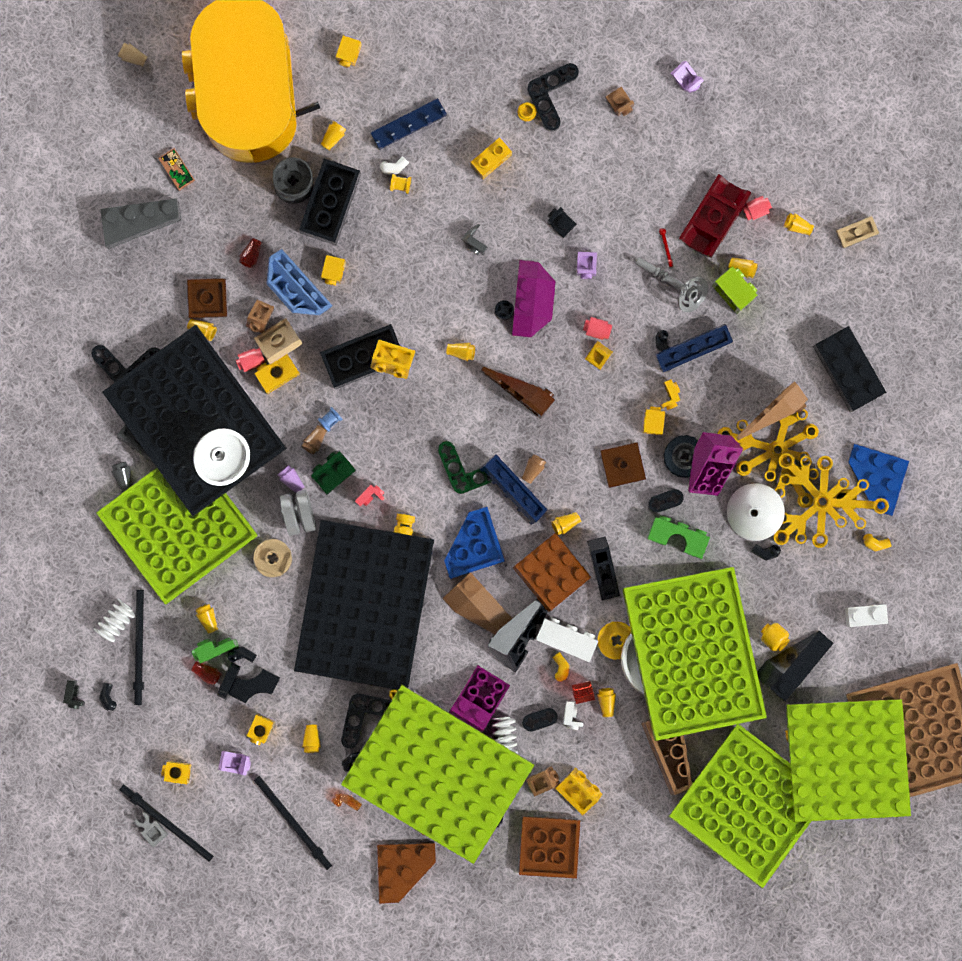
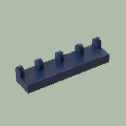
M437 98L370 133L378 149L381 150L446 117L447 113Z
M723 324L656 353L655 356L660 370L664 373L732 343L733 340L727 325Z
M497 454L493 455L487 463L479 468L481 472L484 471L492 479L491 483L493 485L497 484L505 493L504 497L506 499L509 498L518 507L517 511L522 512L529 519L528 523L530 525L536 523L547 511V508Z

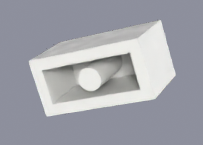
M886 604L845 608L847 627L888 624Z

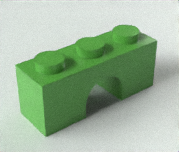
M662 515L659 518H654L647 537L648 540L666 546L670 536L678 534L685 540L683 553L699 559L703 558L710 537L706 536L707 532L696 529V531L689 530V526L678 522L677 525L670 523L671 519Z

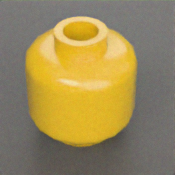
M779 623L767 624L761 630L763 634L761 641L772 651L783 650L790 641L789 632Z

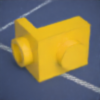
M672 379L663 383L670 401L661 404L662 409L665 407L667 410L678 406L677 402L680 401L678 395L680 389L676 382H672Z

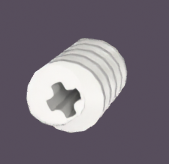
M117 599L120 606L113 604L115 612L108 610L111 617H103L106 623H98L101 629L94 628L100 636L112 642L116 640L113 635L120 636L118 629H125L123 623H130L128 617H135L133 610L120 599Z
M510 717L491 718V720L497 721V723L492 725L493 728L498 729V731L492 733V735L498 736L495 741L518 753V750L512 749V747L517 746V742L512 741L517 738V735L511 733L516 730V727L510 725L515 723L516 720Z

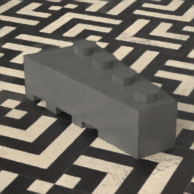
M177 198L100 209L105 247L108 250L181 221L180 206Z

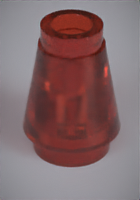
M252 238L239 255V263L248 268H253L257 264L262 242Z
M198 661L194 663L191 669L207 685H216L221 676L218 668Z

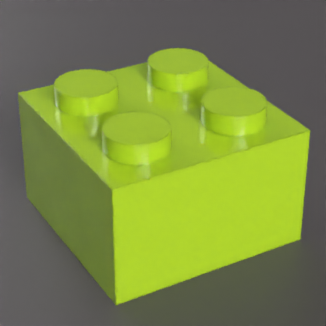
M732 266L713 283L712 287L731 309L738 314L758 295L756 294L757 289L755 286L743 279L745 276L741 270L735 269Z

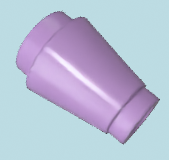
M288 465L277 474L280 478L279 480L295 493L305 487L294 467L291 468Z

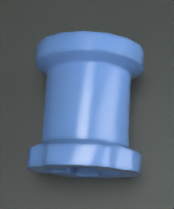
M333 407L330 408V411L325 416L318 418V421L328 432L331 431L330 428L343 420Z

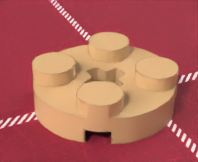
M270 539L262 542L255 549L254 563L262 575L278 577L289 570L292 564V554L284 542ZM276 553L278 561H274L273 564L269 563L268 555Z

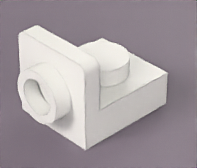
M566 701L563 724L567 725V729L578 730V727H583V722L572 721L573 717L576 718L577 706H574L575 702Z

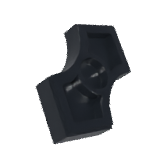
M263 669L255 678H237L229 695L244 703H247L253 695L258 693L272 695L281 677Z

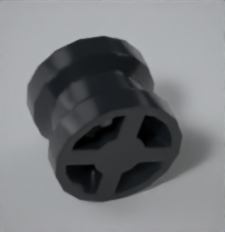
M502 300L496 304L495 315L498 319L506 321L513 316L514 307L509 301Z

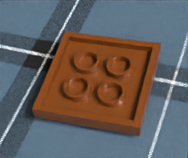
M556 533L512 567L548 612L552 611L591 578Z
M523 816L519 875L577 879L581 820Z

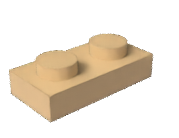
M870 216L841 228L836 233L844 249L878 235L879 231L873 217Z

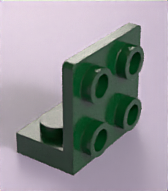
M340 451L338 453L332 452L326 458L328 461L325 464H318L311 470L313 472L310 475L311 478L316 481L327 495L356 471Z

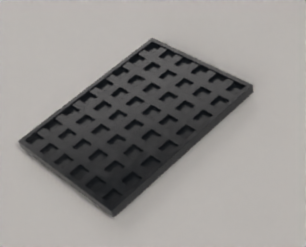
M321 520L294 672L397 690L401 685L408 688L434 539Z

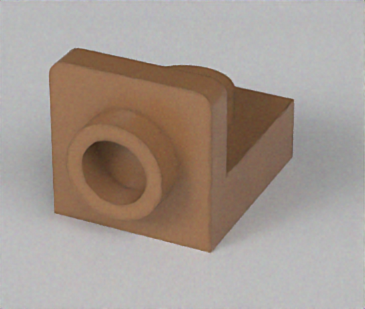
M622 86L605 97L617 116L621 114L626 116L633 111L632 107L635 103L633 100H630Z
M256 300L247 317L246 326L254 332L263 333L274 311V306Z
M552 766L526 779L534 797L553 789L560 783L559 776Z

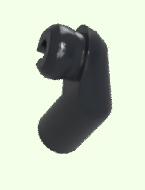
M755 544L751 552L767 561L777 558L780 555L781 548L778 545H772L764 549Z
M243 646L231 649L227 656L230 662H236L245 658L251 663L257 657L255 653Z
M361 751L350 754L342 761L345 772L350 770L353 765L352 763H354Z

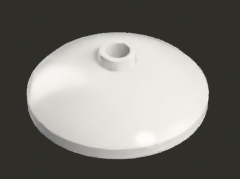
M216 429L207 433L198 442L193 455L194 468L197 474L207 483L217 486L228 485L238 480L246 471L250 460V450L246 440L239 433L231 429ZM217 451H220V454L218 456H215V453Z
M751 483L740 487L733 493L727 505V518L731 528L735 533L747 540L760 541L771 537L779 530L784 520L785 509L781 497L774 489L764 484ZM753 509L758 511L757 516L751 515Z

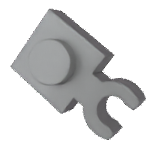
M144 812L145 822L142 823L137 818L135 823L137 826L145 829L141 834L152 847H155L169 834L157 820L151 823L149 814Z

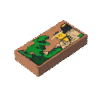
M175 148L158 158L179 191L195 181Z

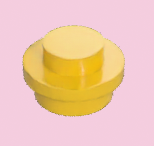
M529 102L522 103L518 107V117L525 122L532 121L536 116L535 106Z

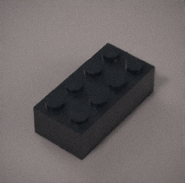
M325 158L323 159L299 228L300 234L337 246L361 177L360 170Z
M392 324L320 352L335 390L379 373L370 368L378 340L400 346Z
M849 326L813 346L850 413L887 393Z

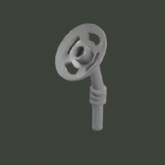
M640 257L635 262V264L653 274L654 278L657 277L658 280L661 279V282L665 281L680 291L678 306L682 311L692 312L705 300L708 293V284L704 278L694 277L684 285L669 276L667 271L664 272L660 267L656 268ZM698 292H700L699 297H698L697 300L694 302L693 300L696 299V297H697V295H698Z

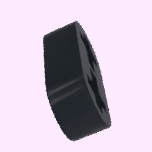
M672 489L651 497L648 507L652 512H662L679 506L684 500V495L680 490ZM673 492L676 495H680L678 503L674 501L667 502V498L672 497ZM656 498L658 501H665L658 510L656 507H652Z
M231 663L218 691V697L227 699L241 666Z
M545 708L526 715L523 718L522 725L527 731H536L555 724L558 715L554 709ZM547 711L555 715L552 718V722L548 720L541 721V717L546 716ZM529 717L532 720L539 719L540 721L534 724V728L525 725Z

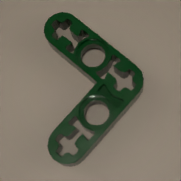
M444 441L439 445L438 452L456 493L464 494L491 483L492 479L488 481L487 474L479 469L467 474L465 473L453 443ZM444 445L452 447L450 454L451 457L455 455L456 459H450L445 463L444 459H448L446 453L441 452L444 449ZM452 462L458 463L460 467L456 473H451L448 470V466ZM461 472L464 476L460 477V479L467 484L464 486L465 490L463 491L460 488L456 489V485H458L457 479L452 480L451 478L452 476H458ZM476 473L484 475V481L480 484L475 483L473 480V476Z

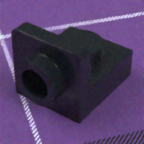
M562 207L558 210L554 208L548 214L549 219L547 223L562 238H565L577 224L563 211Z

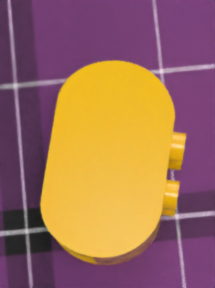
M215 0L201 11L193 24L190 35L191 50L182 51L184 74H188L189 82H194L195 86L193 89L185 90L188 113L191 112L192 120H199L211 143L226 157L243 163L266 161L283 152L293 140L296 132L297 123L289 41L280 16L272 6L263 0Z

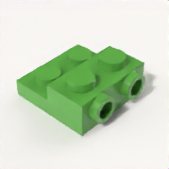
M231 638L218 642V645L215 640L210 641V639H206L197 643L198 647L191 652L195 661L204 663L239 645L236 639L231 640Z

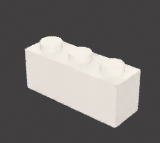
M549 617L548 620L544 618L536 637L537 641L590 662L598 643L595 640V635L586 631L583 635L578 633V628L567 624L564 627L559 625L560 621L555 618Z

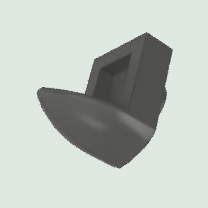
M477 224L469 229L461 240L470 246L469 250L472 253L484 255L488 247L473 237L480 227V224Z

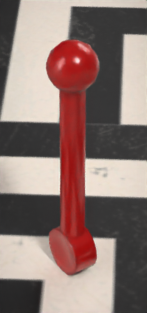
M661 228L659 234L662 236L669 267H673L665 236L666 230Z

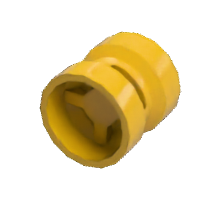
M397 513V525L394 527V533L412 536V524L415 522V516Z

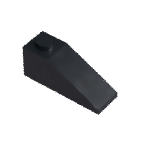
M606 537L587 541L601 600L619 597L620 592Z

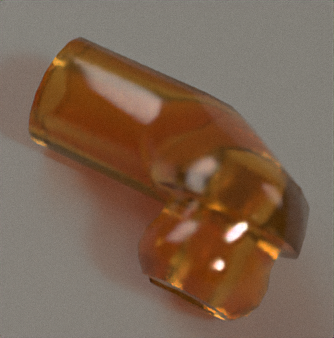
M342 793L335 794V797L332 799V803L340 807L342 803H345L355 811H358L362 805L361 802L351 795Z

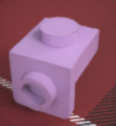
M683 61L670 73L679 86L689 93L699 89L700 84L704 81L702 77L697 76L687 61Z
M578 252L577 275L581 276V279H592V276H596L597 253Z
M222 751L218 770L246 776L251 765L250 757L240 753Z

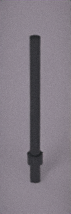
M136 590L135 682H133L132 689L134 690V705H142V690H144V682H142L144 590Z
M258 776L254 782L310 849L314 859H318L323 867L328 870L332 864L324 856V851L320 846H316L269 786Z
M124 784L119 789V791L131 799V803L141 807L208 862L214 857L142 799L143 796L138 792L134 793Z

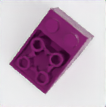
M702 433L694 448L688 487L689 493L719 495L743 451L742 446L732 436Z
M477 665L449 713L483 732L510 685Z

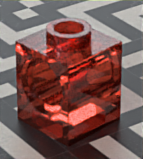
M590 680L571 684L576 704L595 700Z

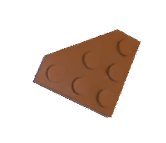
M435 843L377 845L379 904L399 903L436 863Z

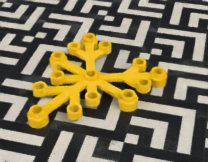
M805 409L802 410L805 413L804 418H800L796 412L792 416L790 415L779 420L781 425L777 439L770 444L754 439L752 434L738 440L737 442L741 443L743 451L750 447H755L766 452L750 461H740L736 465V472L740 476H746L753 467L770 459L768 470L764 473V478L766 481L771 482L776 478V467L779 457L783 453L792 454L794 459L799 462L801 454L810 457L807 452L800 453L788 448L808 438L811 440L816 438L819 433L816 425H806L803 428V432L784 442L788 426L799 420H805L808 417V412ZM743 419L739 420L736 424V428L741 432L744 429L739 427L740 422H744L746 427L748 426V422ZM728 427L721 428L717 433L722 434L723 431H727L735 440V437L738 435L733 433ZM809 428L814 429L813 435L808 434ZM776 446L781 448L780 453H775L774 448ZM784 457V463L789 464L787 458ZM741 465L747 466L746 472L741 471ZM782 468L780 477L783 474L795 476L789 469ZM815 468L809 469V479H817L819 477L818 470ZM810 471L816 472L815 478L810 477ZM768 472L773 473V479L767 478ZM783 476L782 481L786 483L788 477ZM779 477L777 488H775L774 490L776 491L777 489H781L783 491V494L780 497L783 498L786 493L784 489L785 485H782L780 483ZM792 484L798 495V505L802 508L810 507L813 503V497L809 493H805L802 485ZM803 497H808L809 502L807 504L802 502Z
M783 453L779 457V465L782 468L789 469L795 475H781L780 483L782 485H803L814 499L813 505L802 515H792L785 512L787 519L782 524L786 522L793 523L786 529H779L774 534V541L778 545L786 544L789 541L790 534L797 528L798 532L795 540L798 544H804L807 541V535L805 534L806 521L817 511V533L813 536L812 543L817 548H823L828 543V537L825 534L826 512L833 518L837 527L843 528L847 524V519L841 516L833 506L841 507L853 520L857 529L865 528L867 522L853 508L874 509L878 514L887 512L889 508V503L884 498H878L875 501L852 500L861 491L868 489L869 482L866 479L859 480L857 485L843 498H833L840 491L847 489L850 482L847 478H841L838 484L827 492L829 470L833 466V460L830 456H821L817 461V466L821 470L820 492L809 480V469L812 464L811 457L803 456L801 458L802 470L794 463L795 460L792 454ZM784 457L790 458L789 464L784 463ZM804 458L809 459V465L803 464ZM824 459L829 461L827 467L822 465ZM783 476H787L789 478L788 483H784L782 481ZM841 480L847 481L846 487L840 485ZM860 482H866L867 487L861 488L859 486ZM820 498H825L827 503L825 505L820 504ZM883 502L885 508H878V503ZM838 519H844L845 524L839 525ZM863 520L864 526L859 527L857 521ZM780 533L785 534L784 540L778 538ZM798 535H803L805 540L799 541ZM818 536H822L824 538L823 543H819L817 541Z

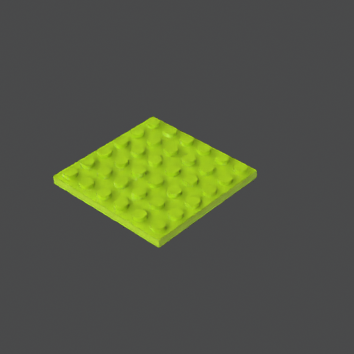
M155 468L96 512L165 605L258 536L227 493L193 517L158 468Z
M902 699L786 705L794 822L911 816Z
M739 724L735 725L668 816L760 888H764L811 823V821L794 822L790 763Z

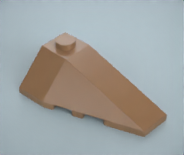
M795 381L791 383L735 437L738 441L795 412L799 414L807 406L805 402L808 398Z
M471 572L443 597V600L455 613L495 635L499 629L513 619Z

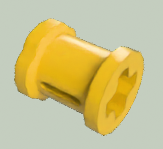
M392 174L390 191L400 190L409 194L412 177L402 178Z

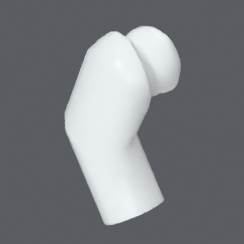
M403 156L396 163L383 161L380 164V170L386 175H397L409 162Z

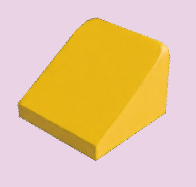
M597 341L585 360L601 370L613 351Z

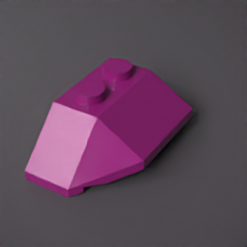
M519 260L512 336L531 338L552 320L556 281L539 262Z

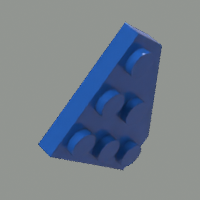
M854 444L848 463L858 481L866 479L869 482L868 489L863 492L868 501H875L878 498L886 499L889 503V508L883 514L893 516L909 461ZM860 482L861 488L867 487L866 482ZM879 502L878 508H885V504L883 502Z
M488 507L468 513L444 560L450 579L505 562Z

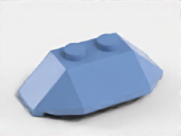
M282 249L269 257L267 285L292 313L321 315L332 307V304Z

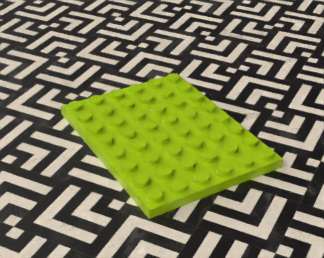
M734 567L622 589L654 741L767 718Z
M401 685L341 785L474 864L533 769L534 763L404 685Z

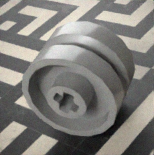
M307 490L296 492L297 504L294 503V499L290 494L280 496L282 518L289 536L300 533L299 522H301L305 532L316 530Z

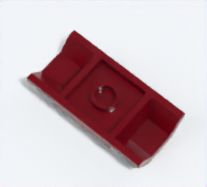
M718 174L679 237V240L703 256L712 258L741 213L751 192L735 186Z

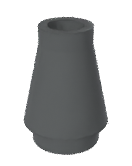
M126 461L112 465L111 472L121 491L129 489L132 486L129 465H127Z

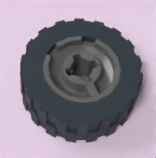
M681 435L672 439L666 446L663 454L664 464L673 475L684 478L690 477L694 448L698 442L695 437ZM683 453L688 454L687 460L681 459Z

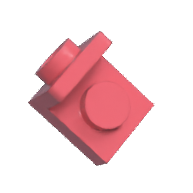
M370 485L355 502L360 507L363 504L367 506L374 499L372 497L373 494L383 501L385 499L382 496L384 492L377 485L375 487Z

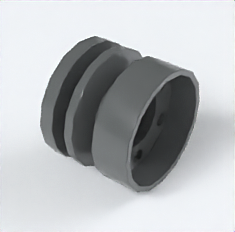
M290 157L280 161L274 168L272 176L275 193L281 200L286 203L297 204L309 198L313 191L314 183L312 171L307 162L300 158ZM291 179H295L297 182L295 186H291Z

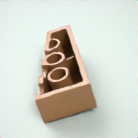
M650 719L642 722L641 725L670 794L676 795L688 790L692 785L684 735L654 741Z

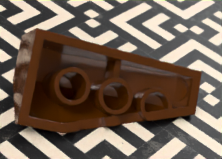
M486 367L481 369V372L540 419L555 401L553 398L554 394L547 388L543 390L540 387Z

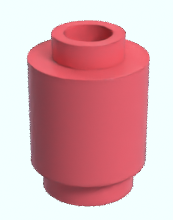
M760 196L745 203L746 205L742 209L746 214L747 220H755L769 214V209L772 207L768 198L764 199L763 196Z
M590 317V320L586 319L583 327L587 336L601 340L609 339L612 325L608 324V321Z
M253 348L238 354L239 359H236L239 370L243 369L244 372L261 366L262 363H265L260 348L256 350Z

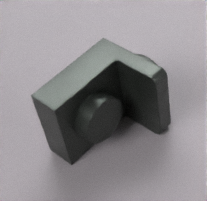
M70 679L67 680L63 703L68 704L69 708L79 709V706H84L85 702L74 700V696H78L80 686L77 685L76 680Z

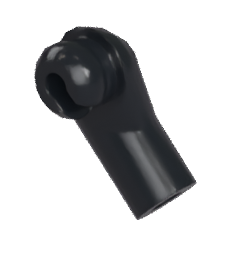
M660 330L655 336L656 348L660 352L670 348L668 346V332L666 330Z
M104 682L99 700L105 710L114 711L117 703L110 697L113 685Z

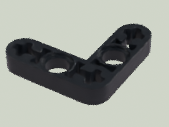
M575 64L563 65L533 79L528 84V94L545 129L550 132L558 130L561 121L548 93L577 79L579 69ZM567 68L575 70L573 77L570 75L564 76L566 81L562 82L561 75L558 72L561 71L563 75L567 73ZM550 76H556L559 82L552 86L547 80ZM544 79L545 85L548 89L545 90V87L543 86L539 88V93H536V91H531V89L533 88V84L539 86L543 83L541 80ZM541 101H547L549 109L542 111L538 104ZM553 111L554 113H551L550 116L552 120H557L555 127H552V125L548 126V116L544 118L542 115Z
M103 345L95 346L91 354L97 364L116 382L128 374L130 370L135 369L138 364L143 363L144 358L146 360L150 358L152 351L156 353L160 349L156 347L149 348L127 369ZM98 349L101 351L103 349L105 350L103 354L107 359L109 358V356L112 357V359L108 360L104 366L102 365V363L105 362L103 358L96 357V351ZM114 362L117 363L119 366L118 371L110 373L108 370L109 365Z
M361 693L354 694L349 701L341 737L342 745L346 748H354L359 741L365 713L383 716L386 702L391 703L392 700ZM359 696L361 701L367 702V698H370L369 710H365L366 705L356 707L353 699H357ZM374 701L382 703L383 708L381 711L376 712L372 709ZM350 716H358L360 723L357 726H351L349 724ZM347 727L352 730L358 729V733L353 732L352 737L355 739V742H352L351 745H348L347 741L344 740L350 733V731H346Z

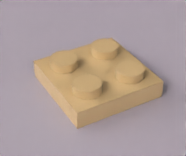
M287 318L254 338L270 364L303 344Z

